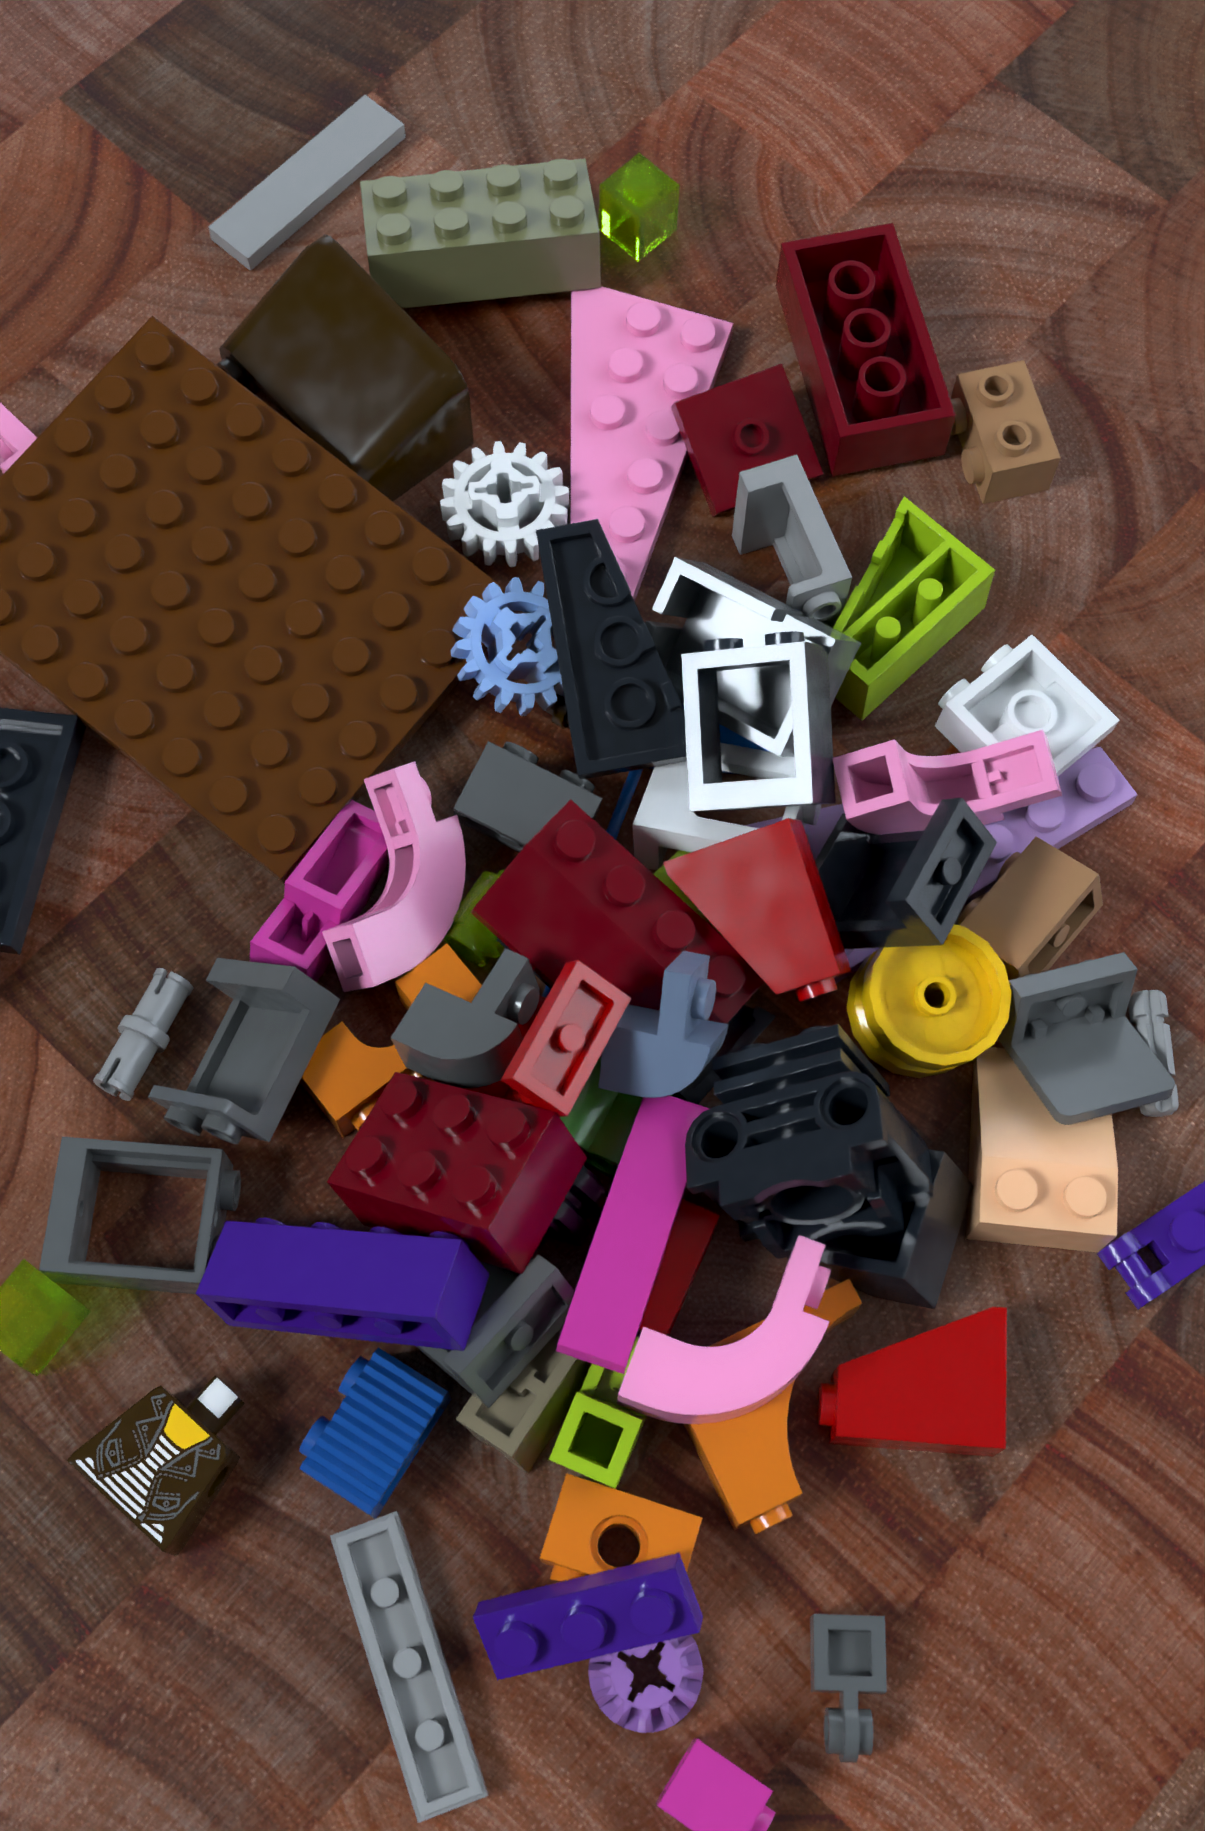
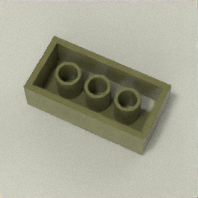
M555 159L545 163L515 166L502 164L485 169L465 171L443 170L435 174L406 177L385 176L376 180L360 181L370 276L401 308L601 288L600 232L586 159Z

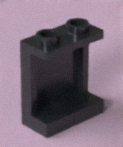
M963 798L941 800L926 829L923 831L877 835L857 829L846 820L845 813L841 815L817 856L815 863L844 949L944 944L997 844V841Z

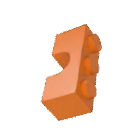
M445 944L395 982L400 1002L407 1011L425 983L472 1003L482 986L448 944ZM342 1021L321 1037L299 1082L344 1138L355 1129L359 1131L395 1072L431 1081L434 1080L406 1068L394 1045L376 1048L363 1044L356 1039Z

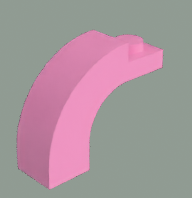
M1043 729L975 750L951 755L919 756L910 754L894 739L832 758L846 820L859 830L878 835L925 830L940 801L944 799L963 798L982 824L986 825L1005 820L1004 812L1062 796L1048 738Z
M415 761L363 779L387 845L389 872L385 888L372 908L353 920L322 931L344 992L377 986L416 967L444 939L458 912L463 894L466 869L462 829L457 815L436 821L431 808L432 797L430 789L425 780L420 777Z
M798 1236L768 1317L754 1332L737 1342L718 1347H701L643 1327L619 1390L617 1405L662 1421L681 1424H705L733 1419L752 1412L783 1392L807 1365L830 1322L803 1312L804 1305L814 1309L818 1308L830 1276L831 1269L819 1265L825 1245L806 1237Z

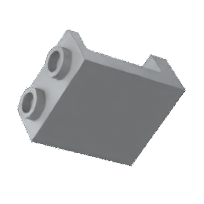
M790 456L739 472L732 538L739 554L743 555L773 545L791 585L788 589L786 604L802 612V617L814 618L833 628L846 605L852 575L798 456Z

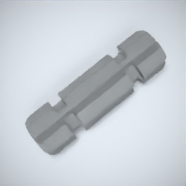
M1159 990L1134 992L1128 1003L1130 1022L1136 1024L1135 1030L1169 1074L1175 1076L1170 1025L1163 1023L1164 1017L1169 1016L1166 995ZM1174 1085L1172 1095L1168 1099L1139 1106L1141 1113L1149 1117L1172 1115L1179 1107L1177 1085Z

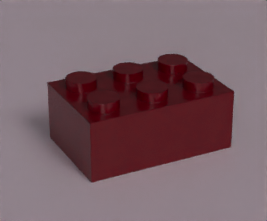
M395 1072L327 1180V1183L364 1226L371 1228L385 1227L403 1235L429 1237L432 1232H447L465 1240L470 1247V1251L479 1261L523 1274L587 1157L555 1111Z

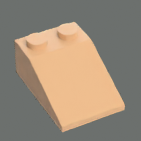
M990 1047L974 1058L968 1180L973 1184V1188L967 1204L966 1239L1088 1252L1101 1251L1117 1236L1118 1163L1112 1114L1072 1125L1058 1123L1049 1113L1005 1048Z

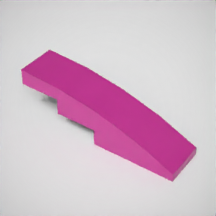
M670 1095L656 1098L643 1097L583 1266L556 1352L624 1374L686 1189L685 1142L687 1131L692 1122L702 1112L710 1108Z

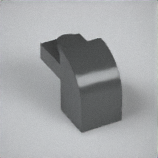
M505 948L472 1003L425 983L391 1036V1040L405 1067L439 1083L463 1089L484 1087L500 1081L524 1039L518 1024L524 1025L530 1020L539 1001L540 988L529 959Z

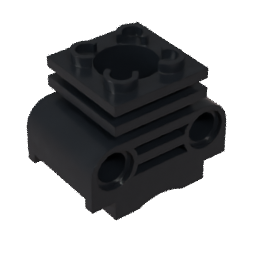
M839 1024L829 1027H810L803 1030L799 1035L767 1044H748L741 1047L735 1053L712 1059L713 1071L721 1078L720 1081L713 1082L714 1095L723 1104L702 1112L692 1122L687 1131L685 1142L687 1189L692 1194L704 1192L739 1224L740 1237L745 1242L760 1239L763 1246L777 1259L791 1255L799 1235L819 1243H824L840 1236L864 1235L874 1237L904 1230L902 1204L934 1197L930 1154L926 1142L887 1098L890 1096L888 1082Z

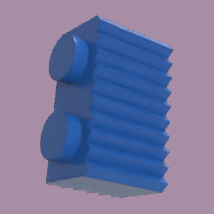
M379 1347L374 1351L370 1360L360 1356L352 1364L338 1390L346 1396L342 1400L340 1407L334 1413L331 1420L324 1416L318 1418L307 1433L299 1449V1452L307 1457L302 1462L300 1470L374 1519L382 1511L451 1401L448 1391Z

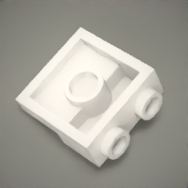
M1031 635L1014 649L1008 644L998 649L983 665L981 669L983 674L971 684L966 679H962L953 685L938 703L943 710L935 727L961 753L1043 729L1048 738L1058 777L1110 734L1116 727L1119 719L1041 642Z

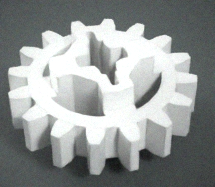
M501 441L494 443L493 454L486 456L478 447L471 449L473 463L468 465L465 462L456 460L453 463L455 479H444L442 483L444 499L440 500L442 520L447 523L449 539L452 541L462 538L463 554L467 557L478 549L483 550L485 565L489 566L495 561L497 555H505L509 567L516 566L517 554L525 552L533 561L539 559L536 530L568 524L569 489L563 486L561 468L548 469L547 454L543 451L536 454L532 459L526 457V444L521 442L516 446L513 453H505Z

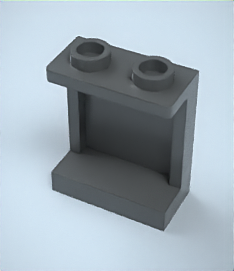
M217 958L206 981L231 997L233 1001L187 1090L154 1085L148 1098L167 1109L164 1120L187 1133L200 1136L204 1129L208 1133L233 1144H238L242 1136L270 1142L340 999L294 966Z
M539 1254L535 1259L531 1258L523 1274L479 1261L490 1275L464 1351L416 1346L488 1408L491 1407L564 1325L575 1293L559 1270Z

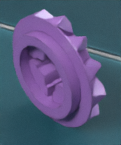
M691 1635L661 1642L664 1644V1647L659 1654L662 1658L659 1661L658 1669L666 1675L665 1680L675 1685L673 1690L670 1691L663 1686L658 1688L649 1684L642 1693L638 1692L633 1702L629 1701L627 1697L632 1690L630 1684L633 1681L634 1674L625 1667L626 1663L617 1658L619 1652L590 1658V1687L594 1699L603 1713L617 1725L641 1733L661 1731L674 1726L683 1719L697 1701L704 1673L696 1641ZM657 1643L621 1652L629 1657L634 1655L643 1659L649 1650L653 1651Z

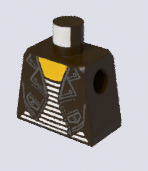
M215 1375L187 1406L164 1387L159 1386L78 1448L67 1461L163 1552L177 1556L190 1539L240 1459V1456L219 1438L217 1434L245 1403Z

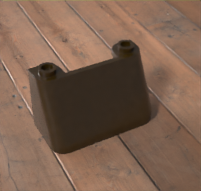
M323 235L302 250L219 348L222 360L217 363L218 367L254 395L263 391L294 426L391 501L399 498L474 444L469 390L458 367L347 251L329 235Z

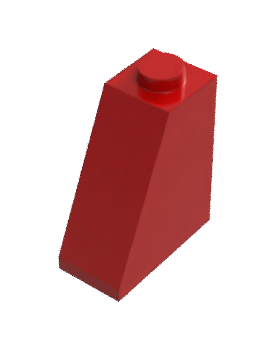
M787 818L663 862L667 875L776 995L796 990L799 1002L838 990L834 977L851 972L801 820Z
M991 1307L839 1364L831 1375V1383H820L818 1425L829 1426V1444L991 1457L1005 1450L1007 1308Z

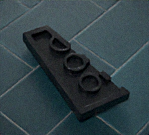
M594 519L536 530L579 779H589L687 761L685 713L682 703L659 657L650 632L634 602L630 588L599 520Z
M0 707V952L21 954L86 730L85 724L75 715Z

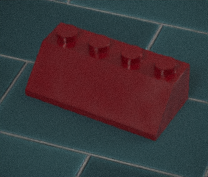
M571 799L523 847L471 911L472 915L513 952L527 957L532 969L551 987H553L566 963L579 960L631 998L629 1005L660 1011L664 970L683 951L709 955L707 979L715 980L716 994L713 1009L708 1020L727 1024L764 983L763 979L726 939Z

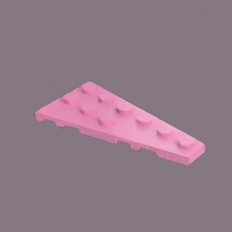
M601 286V288L571 291V524L594 519L599 520L635 602L689 455L671 406L676 401L714 387L732 338L733 323Z

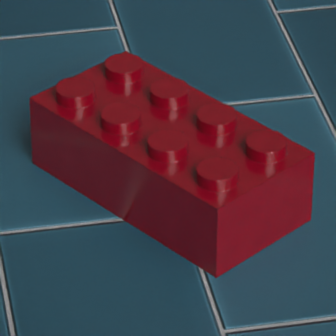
M883 224L781 243L776 290L832 476L945 455L956 414L894 224Z

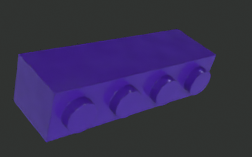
M258 1218L255 1223L225 1222L196 1295L229 1326L464 1351L490 1274L470 1251V1247L465 1240L447 1232H432L429 1237L403 1235L385 1227H373L369 1232L343 1230L338 1226L325 1222L313 1223L311 1227L287 1226L280 1221L270 1218Z

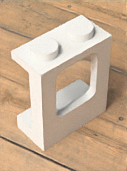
M720 743L722 771L763 779L796 777L795 757H779L768 751ZM687 761L656 766L633 822L634 857L646 868L658 870L662 865L667 848L694 852L759 828L697 816L694 811H690ZM821 804L786 807L782 820L787 818L801 820L804 828L806 824L816 825Z

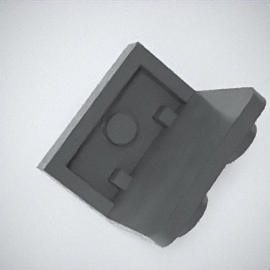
M1125 952L1094 960H1085L1081 963L1009 980L1012 991L1009 1019L998 1040L1058 1123L1072 1125L1165 1100L1172 1095L1175 1085L1173 1077L1125 1017L1138 970Z

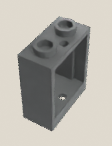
M62 1137L39 1271L58 1284L196 1294L225 1224L227 1210L236 1211L241 1189L240 1171L233 1170V1164L223 1149ZM100 1171L206 1179L193 1270L86 1261Z

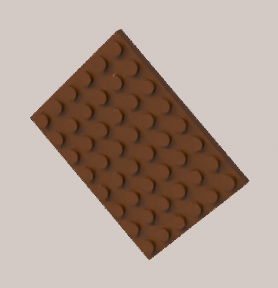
M154 316L149 318L0 477V655L71 713L78 716L82 722L283 884H285V881L337 814L352 800L356 802L366 791L367 788L363 779L380 774L460 682L457 675L467 662L466 659L452 657L450 650L457 641L464 638L458 636L452 630L459 617H468L463 609L471 597L475 596L483 600L482 593L488 584L495 582L500 587L503 594L505 593V588ZM512 611L515 614L520 613V611ZM481 642L483 653H485L488 647Z

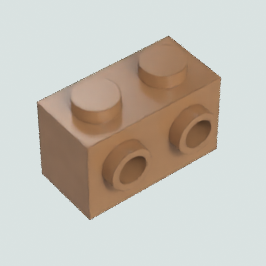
M1025 361L957 374L951 395V402L956 414L951 435H958L963 449L962 468L964 476L969 484L975 483L982 504L1049 490L1061 457Z
M1036 836L1022 853L1015 852L1004 862L999 871L997 882L982 899L976 898L966 906L959 918L958 925L968 928L991 945L1005 965L1008 980L1048 971L1103 906L1099 874Z

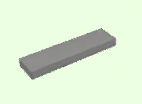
M364 95L208 227L211 240L251 271L406 138L404 124L368 96Z
M395 1511L331 1535L330 1538L418 1823L488 1796L485 1781L399 1513Z

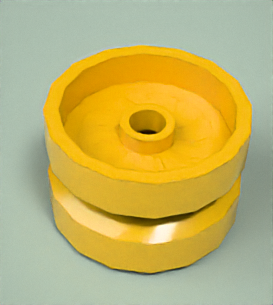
M954 924L943 945L879 948L866 957L850 981L847 1013L853 1036L870 1059L891 1073L923 1078L946 1073L959 1065L973 1060L994 1045L1008 1022L1012 991L1005 965L991 945L968 928ZM924 995L929 999L931 1006L926 1002Z

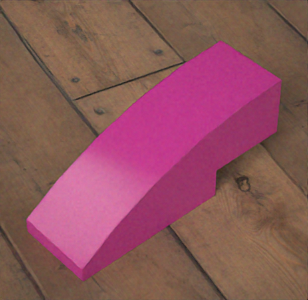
M352 800L337 814L285 881L283 900L250 941V962L294 966L315 982L319 980L332 960L322 931L359 917L389 862L385 838L374 810Z

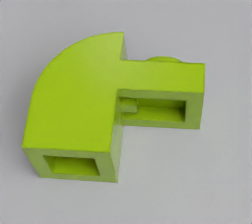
M639 1337L635 1339L624 1374L591 1363L581 1390L577 1391L549 1458L552 1462L612 1488H616L619 1484L647 1418L646 1415L617 1405L618 1393Z

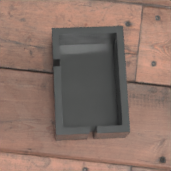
M675 557L652 610L662 615L687 618L683 627L677 624L646 621L645 623L669 679L672 681L683 705L681 654L705 652L704 641L742 638L743 648L764 646L765 634L787 631L804 632L805 642L828 647L831 705L861 645V642L814 618L802 617V612L706 563ZM790 664L717 671L719 724L779 757H795Z

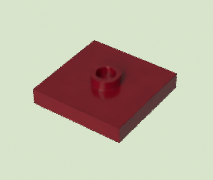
M782 363L676 401L671 406L712 517L735 509L739 472L797 455L809 481L823 475Z

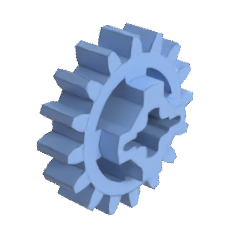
M519 577L512 578L506 586L504 594L495 582L488 584L482 593L483 600L475 596L471 597L463 609L468 617H459L452 631L464 639L454 644L450 650L451 656L466 659L467 662L457 675L459 680L475 678L479 685L475 689L473 697L477 701L488 693L496 696V712L501 713L509 702L512 701L516 702L520 716H526L533 709L535 700L546 711L557 702L556 693L564 696L557 651L552 647L551 634L553 638L554 634L548 600L543 597V582L538 581L530 592H523ZM512 611H521L525 613L515 614ZM530 633L532 638L526 644L527 649L521 654L517 653L511 661H508L506 657L512 651V645L517 640L521 641ZM481 642L488 647L489 663L484 656ZM524 679L529 684H521L509 680Z

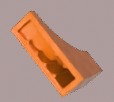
M847 1279L824 1290L817 1309L804 1305L803 1312L830 1321L825 1331V1334H827L838 1324L854 1316L862 1302L851 1280ZM765 1319L708 1347L724 1346L737 1342L754 1332ZM794 1381L771 1401L747 1414L716 1423L684 1424L734 1530L750 1523L755 1535L784 1522L793 1517L788 1504L803 1494L794 1473L787 1439L788 1408Z

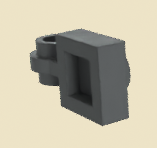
M813 1614L810 1617L811 1692L839 1693L840 1700L838 1708L826 1707L825 1752L826 1754H839L840 1762L856 1763L859 1755H871L873 1749L872 1712L870 1709L858 1708V1694L883 1695L887 1692L885 1616Z

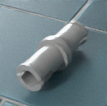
M156 969L151 983L133 1014L125 1015L117 1027L121 1035L99 1074L97 1073L93 1079V1082L99 1088L115 1097L121 1092L119 1097L123 1100L130 1101L132 1099L134 1090L155 1053H162L167 1047L170 1038L166 1033L187 996L194 989L190 982L182 976L171 971L167 979L168 972L166 969Z

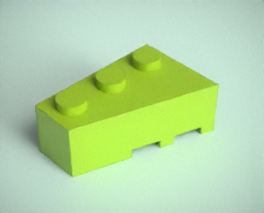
M905 496L896 510L895 518L884 539L878 543L859 585L855 586L833 629L861 642L835 698L862 721L985 608L995 572L994 568Z

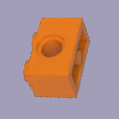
M566 1473L540 1560L541 1563L553 1566L550 1580L555 1582L615 1569V1567L608 1565L602 1560L598 1551V1543L606 1531L613 1528H624L632 1532L639 1543V1555L632 1564L679 1553L687 1572L702 1517Z

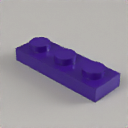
M679 1553L480 1601L473 1619L496 1678L500 1680L700 1633L703 1615Z

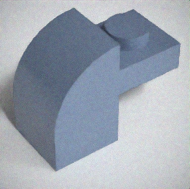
M683 951L664 970L660 1011L628 1004L602 1052L599 1088L639 1097L656 1098L681 1091L699 1076L721 1048L728 1030V1024L708 1020L713 1009L716 994L715 980L707 979L709 955Z

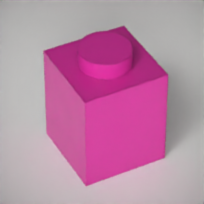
M696 1738L692 1740L656 1801V1805L692 1831H767L775 1815V1812L766 1806L773 1793L771 1789Z

